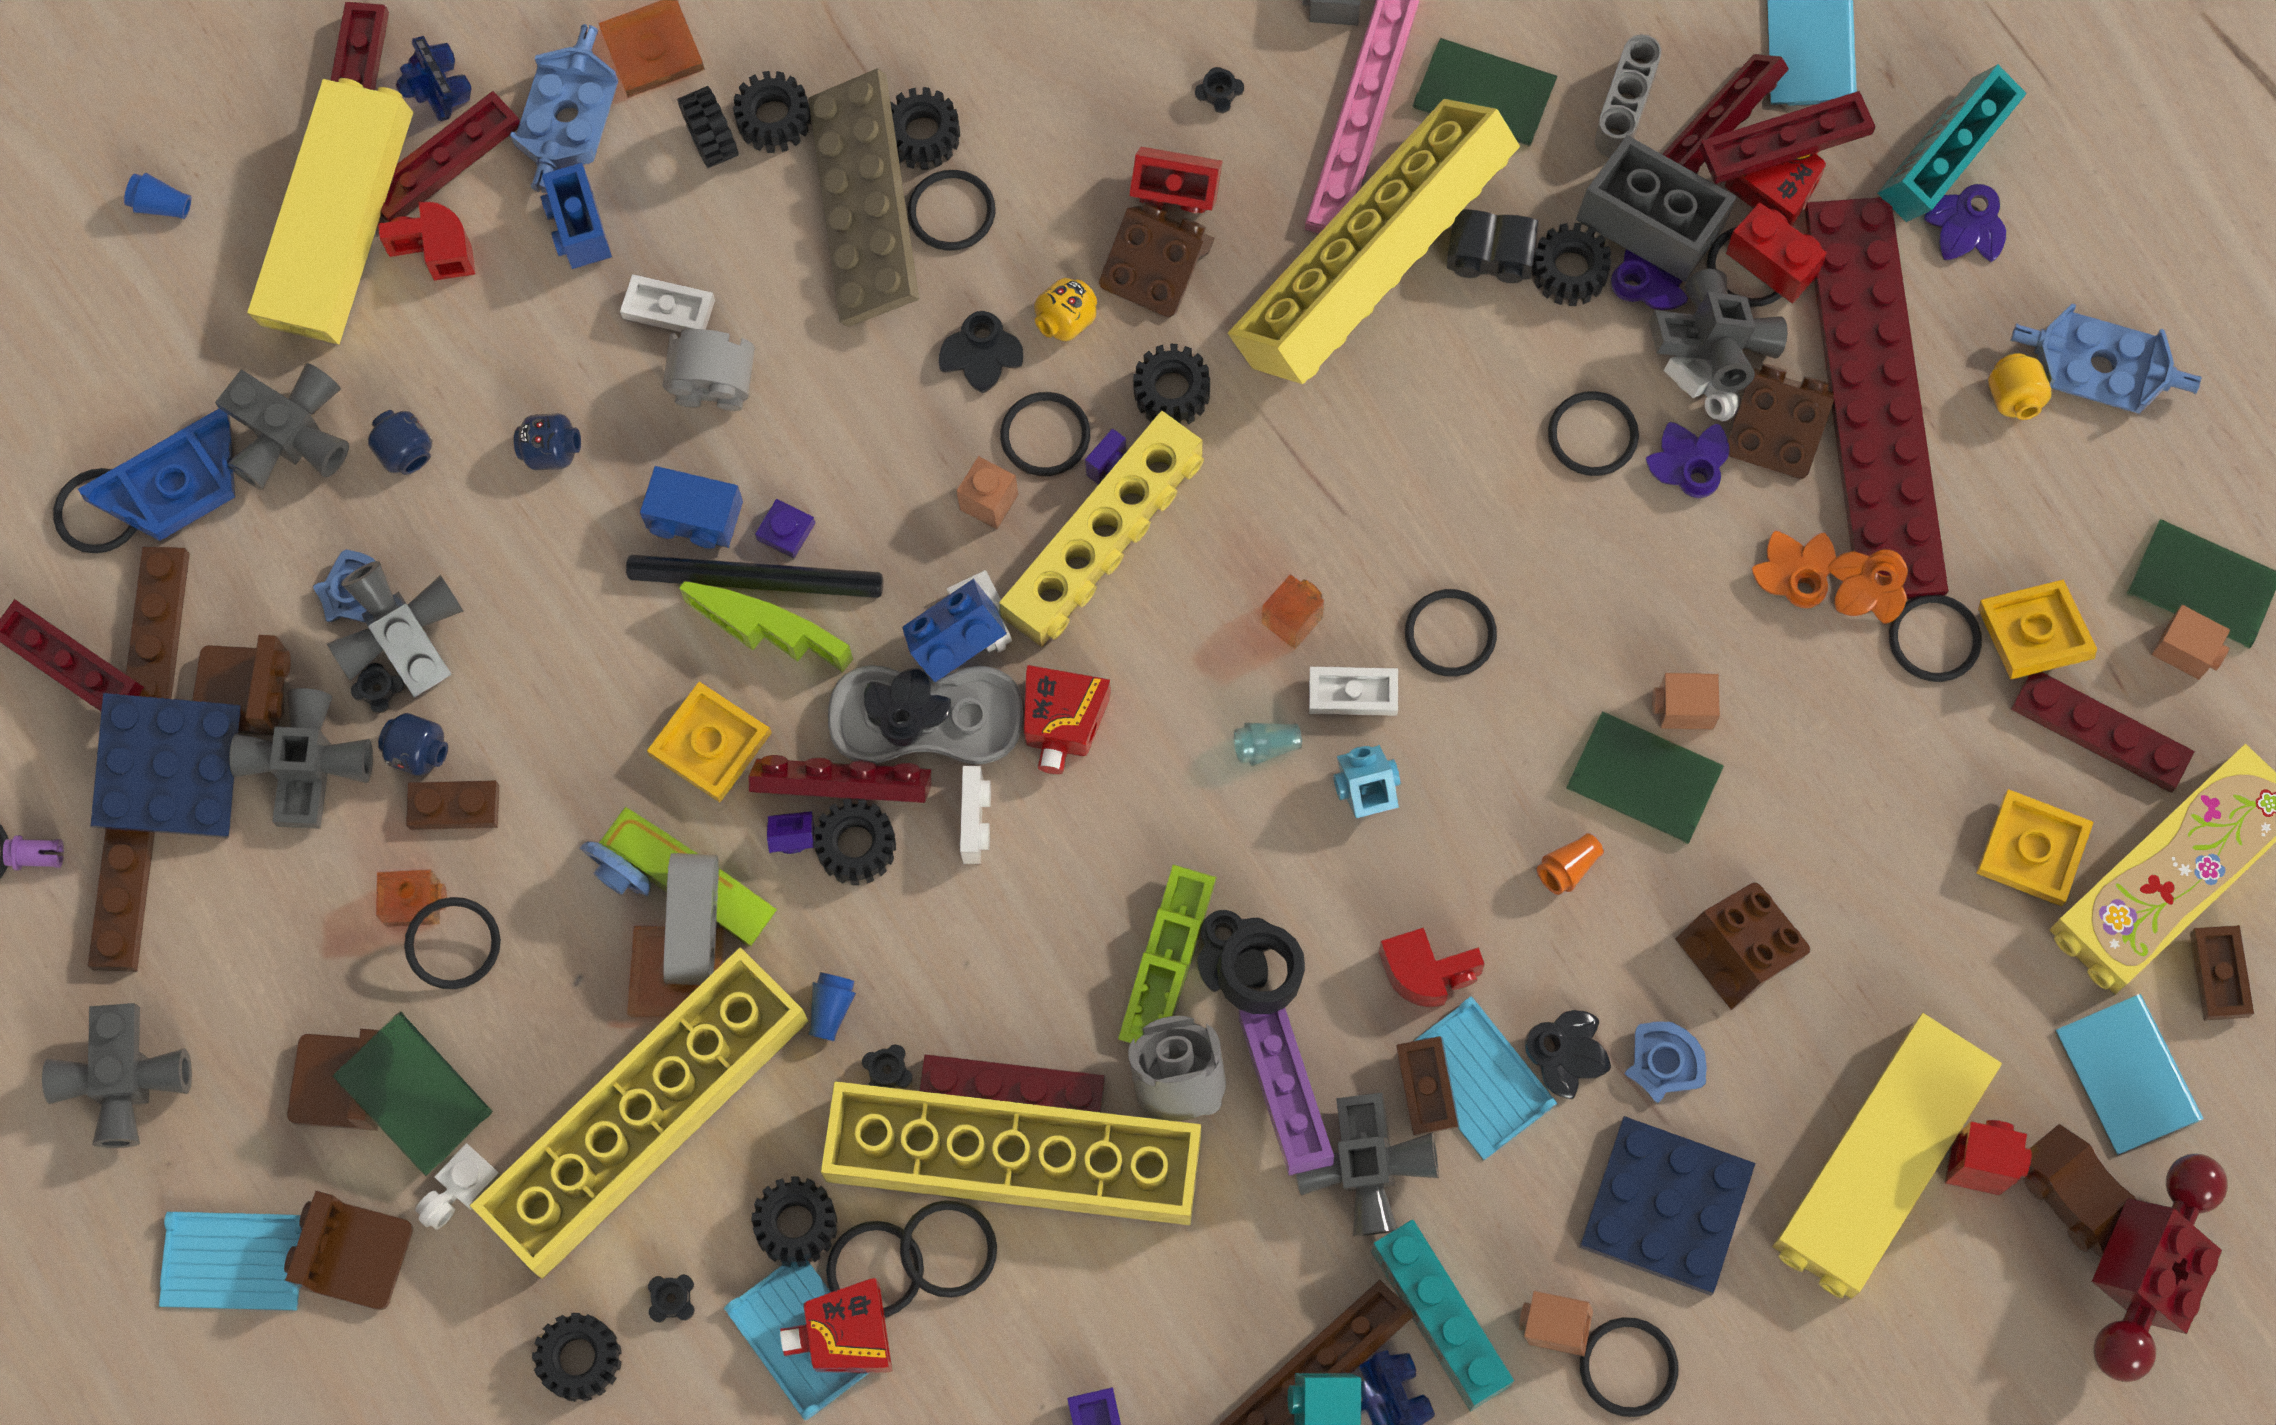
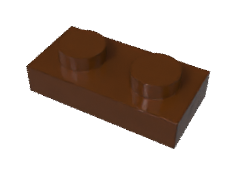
M496 780L409 782L406 826L410 830L498 828L500 785Z
M2240 925L2194 928L2190 932L2204 1021L2251 1017L2254 1014Z
M1438 1036L1397 1044L1396 1047L1413 1135L1418 1136L1460 1128L1443 1037Z

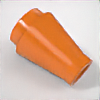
M1586 833L1580 839L1543 856L1542 863L1537 867L1538 876L1542 883L1554 894L1560 895L1564 891L1571 892L1594 862L1604 854L1603 847L1596 837Z

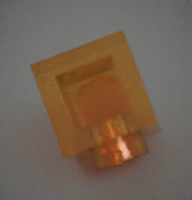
M1290 574L1262 605L1261 623L1292 648L1296 649L1323 618L1324 600L1322 599V593L1308 580L1303 579L1300 582Z
M431 869L377 872L376 916L386 927L409 926L415 915L426 905L438 899L447 898L445 884L440 883V880ZM446 907L432 912L420 925L440 924V910H445Z

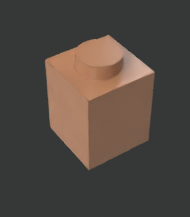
M980 456L977 457L956 491L961 511L995 529H998L1019 495L1016 475Z
M2181 605L2170 619L2151 655L2200 680L2209 668L2217 671L2224 661L2230 648L2223 645L2230 629Z
M1665 673L1660 687H1654L1652 696L1653 714H1660V729L1713 730L1720 717L1719 674Z
M1533 1291L1531 1303L1524 1302L1519 1330L1525 1331L1524 1337L1531 1346L1585 1356L1593 1309L1587 1301Z

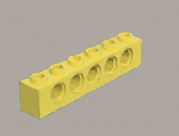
M1161 411L999 602L1001 617L1041 647L1044 646L1050 637L1053 640L1057 639L1066 629L1070 621L1068 616L1077 605L1080 607L1085 606L1093 597L1097 589L1095 584L1104 573L1107 575L1112 574L1119 566L1124 557L1122 551L1131 541L1137 543L1146 534L1151 524L1149 519L1158 509L1164 511L1172 503L1177 494L1175 488L1185 477L1191 479L1198 472L1204 461L1202 457V439ZM1155 462H1164L1170 468L1165 472L1156 473L1148 467ZM1130 493L1138 494L1143 498L1141 502L1134 505L1126 504L1121 499ZM1102 525H1110L1116 529V532L1111 536L1102 537L1097 535L1095 530ZM1075 557H1083L1089 561V564L1082 569H1074L1068 566V562ZM1048 589H1056L1062 593L1058 600L1052 602L1045 601L1040 597Z

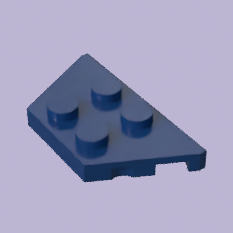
M217 409L78 488V491L84 501L161 541L235 498L234 471L227 465L233 459L230 416Z

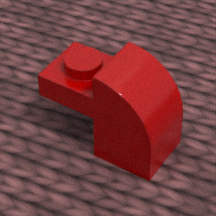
M419 202L420 217L401 216L392 219L391 222L378 224L380 240L389 257L424 252L425 264L434 281L475 275L471 242L458 216L446 206L434 202Z
M1424 927L1382 940L1379 947V955L1394 990L1405 1000L1423 1007L1445 1005L1448 996L1445 986L1451 985L1452 990H1457L1474 984L1478 981L1476 976L1482 974L1485 965L1479 947L1436 961Z

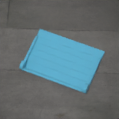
M1767 0L1769 55L1781 56L1789 68L1777 82L1776 88L1770 92L1771 105H1815L1857 92L1853 0Z
M2141 994L2055 1030L2117 1155L2204 1119Z
M1472 996L1414 1040L1418 1041L1438 1036L1443 1037L1460 1124L1458 1129L1483 1161L1557 1105L1555 1099Z
M167 1212L164 1220L166 1235L160 1279L159 1307L297 1311L299 1288L285 1281L287 1273L284 1272V1264L288 1251L292 1246H297L303 1229L299 1226L301 1215Z
M805 1260L807 1266L798 1267L797 1262H791V1267L780 1266L742 1296L735 1298L724 1307V1310L805 1421L869 1374L816 1372L812 1366L810 1352L784 1356L780 1329L806 1324L804 1302L831 1293L808 1260Z

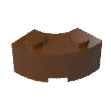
M2058 1124L2029 1148L2032 1151L2031 1163L2027 1176L2023 1178V1181L2028 1190L2036 1198L2044 1199L2069 1228L2067 1230L2068 1236L2079 1249L2084 1252L2091 1249L2102 1258L2127 1198L2135 1200L2136 1198L2107 1171L2088 1142L2061 1124Z

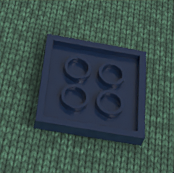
M103 693L90 826L92 828L228 838L234 777L230 770L229 755L232 738L238 733L241 705Z
M1624 1116L1579 1248L1712 1296L1715 1292L1756 1163Z

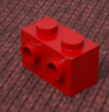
M1141 146L1135 155L1129 196L1139 198L1141 203L1149 202L1157 206H1163L1164 202L1181 205L1180 209L1192 213H1205V210L1212 211L1217 200L1223 161Z
M1759 202L1733 231L1726 254L1793 304L1820 272L1827 252L1822 249L1821 244L1814 237L1802 234L1792 227L1782 213L1775 209H1768Z
M1987 1120L1986 1124L1971 1121L1959 1132L1950 1147L1945 1184L2000 1196L2012 1185H2015L2021 1176L2026 1177L2029 1171L2032 1151L2025 1148L2027 1134L2014 1131V1125L2004 1121Z

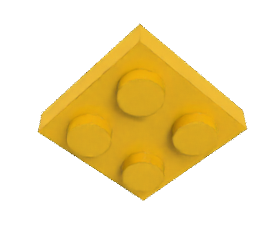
M2064 579L1980 600L1978 611L2010 679L2095 659L2097 647Z
M698 682L648 748L647 753L651 758L720 803L772 732L770 727L703 683Z
M2008 789L2003 796L1976 874L2062 907L2068 898L2094 822Z

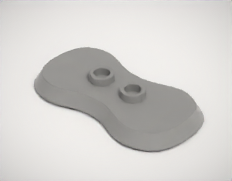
M877 665L856 668L846 673L837 681L830 697L828 727L831 740L835 748L842 755L854 761L866 760L880 763L909 753L933 752L964 763L987 764L1003 758L1015 747L1023 723L1022 698L1016 682L1006 673L986 666L964 668L947 674L937 682L929 678L931 695H941L951 699L950 712L944 722L938 726L923 729L918 739L908 746H895L888 742L880 732L879 721L869 716L864 706V692L869 682H879L891 686L894 678L901 672ZM900 721V722H897V723H898V724H903V723H906V722H905V721Z

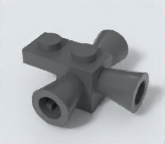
M1718 269L1701 270L1687 280L1685 285L1686 292L1697 309L1694 315L1655 310L1649 320L1656 352L1659 354L1711 360L1712 385L1721 392L1739 391L1753 381L1755 372L1742 351L1744 348L1777 359L1785 349L1788 336L1787 323L1782 316L1753 319L1747 296L1728 294L1727 276Z
M306 363L288 399L241 369L215 403L220 410L252 429L258 438L230 460L227 465L239 477L260 490H263L280 455L295 465L304 457L323 477L333 475L345 461L349 451V443L344 439L322 432L311 415L341 390L340 386L325 372L312 364Z
M374 561L358 568L342 581L341 585L367 610L361 615L369 627L368 629L327 643L333 656L350 681L383 650L414 698L452 675L422 628L423 626L464 612L441 574L408 605L399 591L392 595L379 561Z
M308 688L289 690L290 727H275L273 742L236 733L232 738L229 762L233 777L272 772L278 779L272 820L277 827L321 829L328 774L368 783L373 767V748L370 739L332 745L321 732L332 701V696L326 692Z
M135 1003L89 1006L88 1063L46 1059L43 1065L42 1087L48 1104L85 1094L101 1104L92 1143L96 1147L127 1148L140 1144L133 1104L149 1103V1089L188 1094L191 1088L192 1066L189 1053L185 1048L148 1058L139 1052L140 1007Z
M1383 1093L1336 1098L1341 1141L1338 1142L1339 1153L1333 1152L1334 1163L1331 1166L1296 1174L1300 1194L1302 1196L1343 1182L1344 1189L1348 1191L1356 1190L1353 1236L1391 1233L1398 1227L1384 1187L1395 1186L1394 1175L1439 1179V1165L1434 1134L1432 1132L1390 1146Z

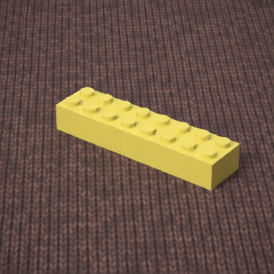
M1443 99L1227 333L1252 369L1300 384H1304L1318 372L1320 365L1335 349L1344 344L1351 331L1362 319L1372 313L1374 306L1382 297L1400 282L1403 274L1416 260L1426 254L1428 247L1434 240L1454 223L1455 217L1470 201L1479 196L1486 183L1507 165L1509 158L1518 150L1520 145L1498 109Z
M740 947L491 1184L470 1207L536 1275L543 1279L809 1022L803 1009Z
M835 1081L821 1173L826 1182L1191 1225L1201 1140V1124Z

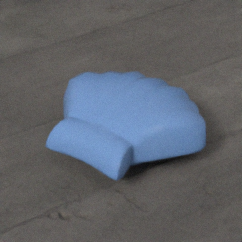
M346 549L338 556L325 582L317 583L313 586L322 603L327 622L336 621L341 617L365 622L361 614L367 610L341 583L358 568L374 562V558Z
M586 842L580 847V850L599 865L593 874L609 888L620 895L629 888L638 895L640 893L648 897L651 889L648 877L633 867L622 856L617 855L598 842Z
M1673 1022L1639 1024L1635 1031L1634 1065L1628 1068L1624 1074L1641 1085L1653 1100L1659 1103L1666 1092L1697 1089L1706 1084L1707 1065L1705 1051L1693 1035Z

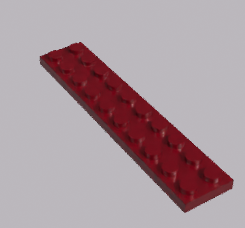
M1881 197L1807 202L1804 209L1807 233L1814 237L1821 244L1822 249L1827 252L1821 270L1814 279L1828 386L1829 391L1834 394L1832 415L1851 552L1854 551L1867 556L1884 549L1897 552L1903 558L1908 569L1907 578L1903 585L1907 600L1925 595L1946 596L1949 589L1893 207ZM1878 571L1882 575L1891 576L1887 571Z

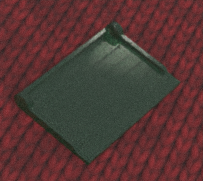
M1440 38L1419 92L1416 94L1413 108L1431 113L1443 99L1498 109L1517 142L1531 146L1557 80V75Z
M2160 519L2127 590V594L2137 596L2174 614L2181 605H2184L2230 629L2227 638L2241 643L2244 647L2250 649L2256 640L2276 591V570Z
M1602 711L1566 789L1689 844L1724 765Z
M402 1011L393 1016L332 1075L425 1176L493 1112L406 1018Z

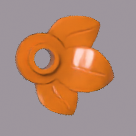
M1774 531L1767 547L1768 562L1753 566V576L1758 585L1766 592L1784 595L1797 607H1815L1824 600L1828 592L1826 578L1831 573L1828 570V565L1836 558L1834 546L1826 533L1816 535L1803 547L1801 543L1780 531ZM1798 584H1809L1812 592L1809 594L1802 593L1798 589Z
M1884 549L1870 556L1854 551L1847 552L1836 557L1828 565V570L1831 574L1843 581L1835 595V608L1837 612L1848 616H1859L1871 610L1882 623L1887 624L1894 621L1903 611L1907 601L1903 585L1907 578L1908 569L1903 558L1897 552ZM1878 571H1887L1891 576L1882 575Z

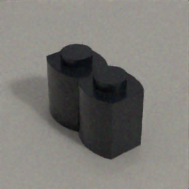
M1463 209L1455 217V221L1452 224L1447 269L1454 271L1455 274L1464 278H1476L1480 274H1490L1497 276V279L1502 282L1512 284L1531 279L1539 220L1519 215H1495L1479 210Z

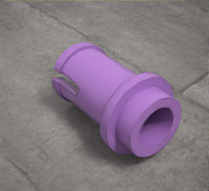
M15 835L13 839H6L4 842V865L12 866L15 871L21 870L22 866L60 868L64 857L45 855V852H64L63 841L61 839L23 840L21 835Z

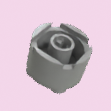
M685 329L681 330L680 338H677L673 332L669 336L663 388L667 392L676 395L675 403L681 406L700 407L702 400L717 402V407L724 410H742L743 401H746L749 396L755 346L741 338L740 345L729 342V334L720 331Z
M1187 1016L1165 1017L1143 1028V1035L1136 1043L1133 1039L1128 1050L1136 1098L1140 1106L1149 1113L1151 1119L1183 1121L1201 1115L1216 1113L1222 1105L1221 1099L1226 1089L1220 1041L1216 1031L1208 1024H1206V1028L1194 1024V1018Z

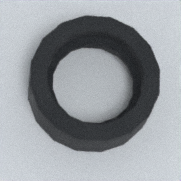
M1251 923L1237 929L1225 941L1217 965L1218 985L1225 998L1238 1009L1251 1014H1272L1287 1007L1297 996L1305 972L1304 953L1296 938L1284 928L1269 923ZM1259 946L1275 950L1287 963L1288 974L1285 982L1279 988L1272 991H1256L1246 987L1236 977L1234 968L1236 958L1242 950Z

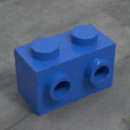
M583 163L542 174L547 194L540 196L547 219L555 218L558 230L551 232L558 256L567 255L572 269L612 258Z
M655 466L640 515L649 532L658 537L673 539L674 535L689 538L692 543L703 548L713 549L716 545L729 548L743 499L738 485Z
M974 578L902 627L910 654L934 682H937L1007 634L998 608Z

